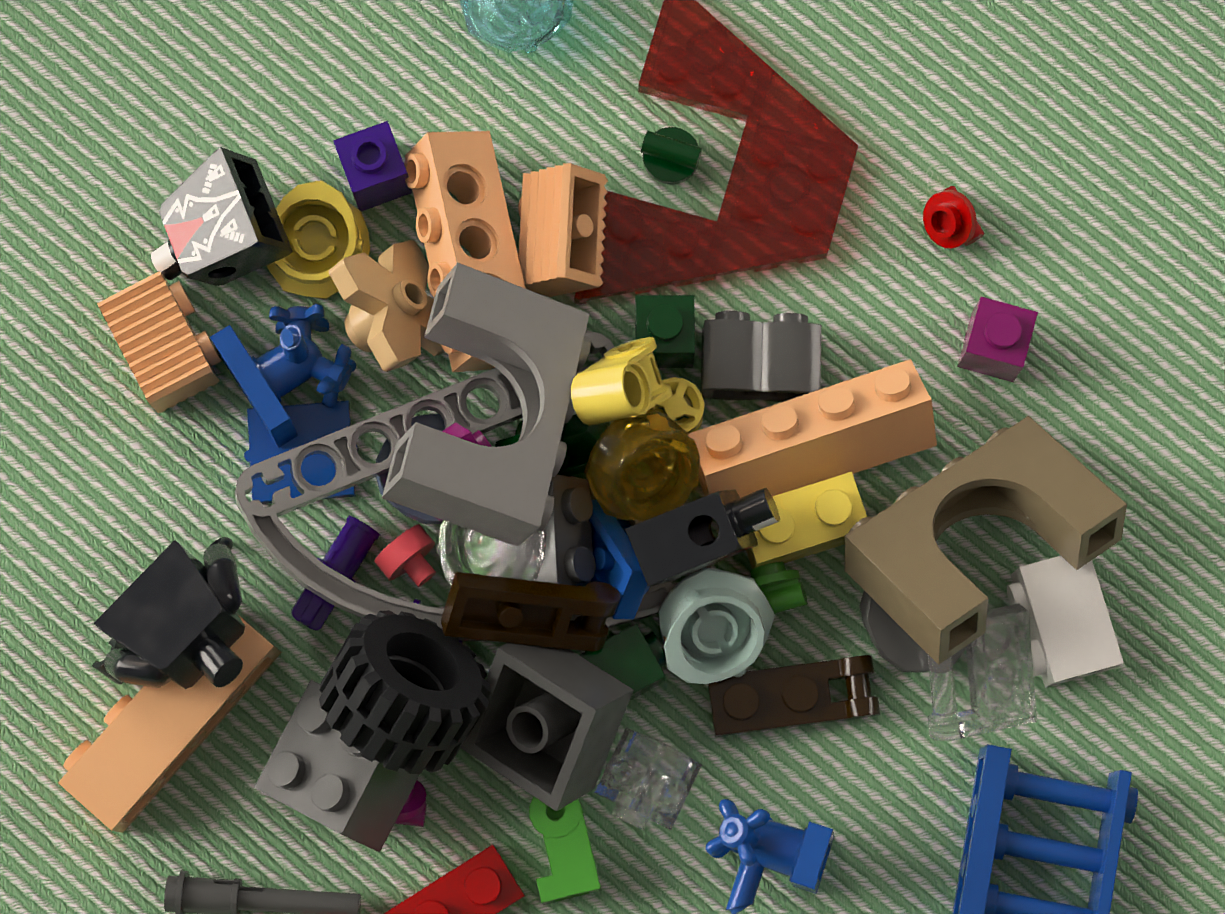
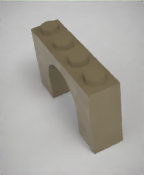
M1027 416L1010 428L1004 427L997 430L987 440L986 444L966 457H957L951 460L940 474L920 487L913 486L905 490L894 504L879 514L859 520L850 529L849 533L845 535V572L939 665L985 634L989 599L938 547L936 541L947 528L960 520L972 516L999 515L1009 517L1024 523L1034 530L1069 564L1078 570L1122 540L1127 503L1030 416Z

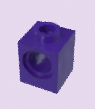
M388 121L333 140L357 207L361 212L413 193L412 189L406 184L405 180L408 178V173Z

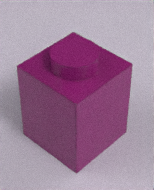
M980 297L971 313L957 367L1014 382L1024 368L1038 312Z

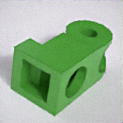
M533 796L529 806V818L535 830L544 838L552 872L550 876L536 879L541 903L546 905L602 891L579 800L577 799L562 809L555 811Z

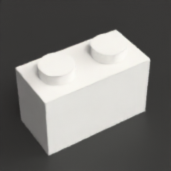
M1057 556L1021 566L1011 574L1013 584L1007 585L1009 604L1016 619L1024 618L1031 640L1024 642L1026 660L1034 677L1042 676L1045 688L1108 671L1124 664L1092 560L1076 570L1062 556Z

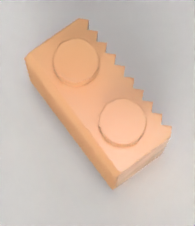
M571 163L555 165V168L547 167V170L539 169V172L531 171V174L523 173L522 197L518 204L520 216L518 257L527 290L553 297L598 288L603 284L600 275L604 271L600 264L604 261L601 252L605 249L602 241L606 238L602 232L606 227L602 220L606 216L603 208L607 205L604 196L608 193L604 187L608 182L605 174Z
M159 271L97 303L146 400L157 413L165 412L168 408L174 407L179 402H183L201 391H205L209 386L216 385L220 381L212 366L222 360L206 331L195 335L186 316L196 311L180 281L169 285L168 281Z

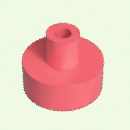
M420 524L415 525L388 544L376 557L374 563L389 581L407 573L413 582L420 587L436 574V571L424 558L434 547L435 542Z

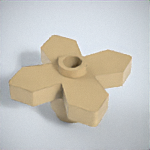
M414 240L393 244L378 256V262L363 252L345 257L329 269V275L343 300L352 304L344 322L349 339L362 351L373 352L381 369L385 372L406 366L421 355V347L433 356L445 353L441 344L424 338L434 298L428 296L425 291L428 282L429 264Z

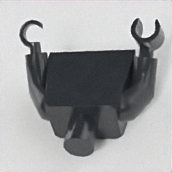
M221 537L213 542L204 551V565L174 540L94 622L98 629L112 638L109 641L112 648L103 661H95L93 663V668L116 684L128 683L159 688L172 680L184 689L192 687L203 675L216 687H224L230 684L239 675L243 666L242 660L230 647L242 636L245 630L244 623L236 613L242 603L237 566L231 552L233 547L232 540L228 537Z

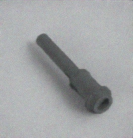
M181 870L179 876L169 875L167 878L164 909L165 912H175V914H239L241 910L290 914H360L361 894L243 886L242 879L190 877L189 871Z

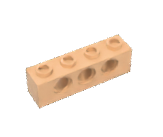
M490 131L427 132L405 155L404 165L408 173V178L405 181L407 186L413 191L417 209V236L424 243L429 270L427 280L431 295L435 298L437 287L457 262L525 288ZM449 192L455 195L459 202L454 200ZM460 245H462L463 247H465V248L469 251V253L471 254V257L468 256V255L462 250V248H461ZM441 345L443 350L449 355L452 372L491 370L495 368L479 358Z

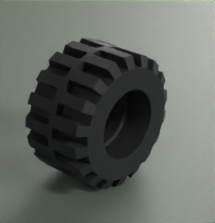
M390 610L379 611L377 616L368 614L362 617L359 623L354 625L321 681L319 690L322 694L319 701L321 709L328 713L325 719L330 727L341 733L340 739L348 747H355L361 752L360 756L371 762L373 760L383 764L384 768L396 772L401 768L409 774H421L423 770L433 773L441 770L444 764H450L489 703L487 698L491 694L490 684L485 680L487 673L484 666L475 661V653L468 646L459 642V637L444 636L443 629L438 627L437 623L427 618L422 620L412 613L403 611L399 615Z

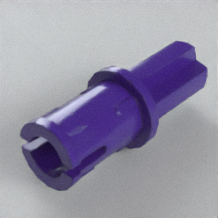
M349 515L344 527L322 560H319L326 566L357 583L352 578L375 540H378L380 534L367 524ZM305 588L291 609V616L309 629L318 631L322 629L335 606Z

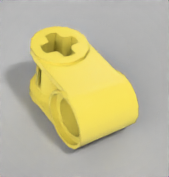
M653 337L633 340L608 350L603 354V358L581 373H577L573 378L571 385L573 408L578 418L584 424L590 426L646 414L653 406L669 399L673 395L670 385L663 384L653 355V351L657 348Z

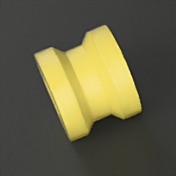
M672 377L662 380L663 384L670 385L673 395L646 412V416L647 414L659 413L669 420L673 433L652 430L657 438L670 443L689 440L688 433L699 430L702 425L705 406L702 393L695 384L684 378ZM682 416L689 417V419L683 417L682 419L675 421L676 419L681 418Z

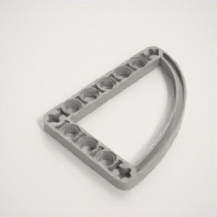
M585 332V337L591 339L590 354L600 352L602 357H604L603 354L615 347L610 339L601 333ZM582 367L580 371H576V375L577 373H581L588 367ZM497 368L256 463L244 470L237 480L235 499L253 536L275 563L299 584L339 609L361 618L368 614L377 616L379 611L390 610L397 615L403 611L412 613L422 620L427 618L442 628L441 618L444 608L425 606L390 597L355 583L323 564L304 548L278 517L389 472L396 443L412 427V418L419 411H435L444 420L445 429L456 422L470 430L472 434L477 430L486 433L523 418L521 403L514 387ZM477 388H485L492 391L498 398L499 408L497 414L488 419H480L473 416L466 405L468 393ZM645 414L629 417L625 426L619 429H611L625 441L624 454L632 451L641 452L647 456L652 467L648 480L635 483L626 479L622 474L621 462L605 466L631 526L644 521L645 512L650 506L662 505L669 510H673L684 505L654 434L649 428ZM372 431L384 435L389 441L391 448L388 458L375 464L363 460L358 454L356 447L359 437ZM313 454H322L329 457L334 463L336 470L333 480L322 486L308 483L301 473V464L305 458ZM286 464L290 465L292 482L302 495L291 498L290 486L273 494V505L264 508L259 500L248 501L246 494L252 491L253 479L261 477L266 485L274 484L284 480L285 474L279 467ZM670 581L650 586L648 592L643 596L634 619H613L608 617L606 625L610 628L659 613V607L670 590L678 583L673 585ZM572 615L571 620L574 621L578 616L581 615ZM460 637L458 638V641L497 642V641L478 640V639H469V638H460Z

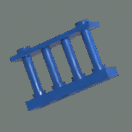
M989 744L979 749L952 914H1110L1124 823H1132L1137 808L1138 790L1137 788L1130 787L1132 772L1118 770L1109 773L1107 787L1102 788L1019 772L1018 765L1010 764L1012 749ZM1014 795L1103 812L1097 848L1008 831V825L1000 823L1003 799L1012 801ZM1004 855L1093 872L1088 907L1083 908L1001 892L997 884L990 883L993 860H1003Z

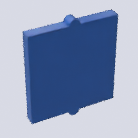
M337 401L333 407H327L322 403L283 406L298 436L279 448L255 410L248 408L249 450L244 453V458L252 466L351 426L349 401ZM310 455L301 464L302 476L311 485H326L335 477V465L325 455ZM286 464L279 467L285 474L284 480L274 484L266 485L261 477L253 479L252 501L259 500L262 504L272 503L273 494L290 486L291 498L302 495L292 482L290 465ZM355 486L323 499L356 496Z

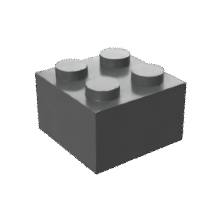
M506 643L498 647L486 678L491 688V694L487 698L489 703L461 749L555 811H558L595 788L634 690L570 649Z
M310 680L254 788L341 835L380 853L420 774H409L401 768L397 772L384 768L382 763L375 760L371 762L360 756L361 752L355 747H348L340 739L341 733L332 729L325 719L328 713L321 709L319 698L322 694L319 690L320 684Z

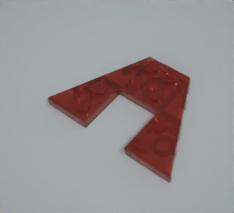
M664 0L638 84V92L745 121V128L717 221L607 191L608 193L604 197L607 205L603 208L606 216L602 219L606 225L602 230L606 237L602 241L605 249L601 252L604 261L600 264L604 271L600 275L603 284L598 288L576 292L574 296L575 304L582 305L586 304V301L631 292L636 294L650 292L653 288L668 285L677 287L714 280L716 276L754 269V272L777 268L780 264L789 262L804 263L825 259L830 248L858 145L696 0Z

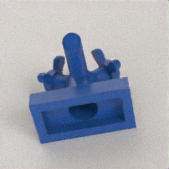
M314 304L311 307L294 306L287 310L279 306L272 307L269 311V319L278 321L275 332L280 334V345L257 358L254 356L250 357L230 325L210 337L222 361L278 448L298 436L290 417L280 403L282 402L280 398L313 377L320 381L316 391L324 394L322 404L327 407H333L337 403L338 393L345 388L351 373L356 369L355 361L350 359L352 351L347 345H340L333 362L322 357L319 347L312 341L311 329L318 332L329 331V322L323 318L324 309L320 304Z
M723 799L719 802V810L725 819L720 825L719 837L710 840L706 844V851L714 858H721L731 851L738 853L741 861L726 910H729L731 914H738L748 906L753 905L764 868L789 876V881L796 888L817 894L834 840L833 829L812 822L808 823V827L805 830L773 821L769 812L763 809L754 811L746 818L739 814L733 801Z

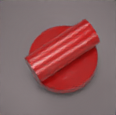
M950 186L942 192L934 194L927 201L923 211V223L928 236L937 245L944 248L968 246L985 234L977 222L972 203L965 195L958 192L955 186Z

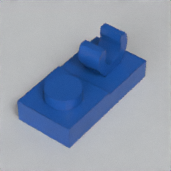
M592 500L593 511L589 521L592 524L593 556L595 558L596 570L591 582H604L612 585L619 591L620 601L615 614L611 616L613 619H634L643 596L648 592L650 586L647 585L625 530L631 527V524L626 520L616 519L604 500Z

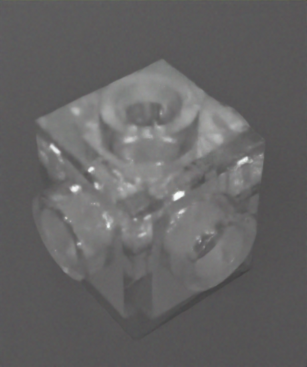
M625 728L594 793L616 804L611 813L612 816L644 831L649 820L671 830L702 764L661 741Z

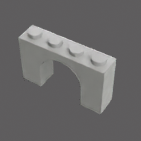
M457 262L437 287L424 338L479 358L497 368L510 381L519 397L523 414L522 431L518 442L514 444L488 447L415 422L396 443L382 498L517 547L535 531L544 530L554 507V497L548 495L551 479L559 472L567 450V444L560 441L564 423L569 422L575 411L571 399L572 381L576 371H580L591 347V339L585 337L590 314Z

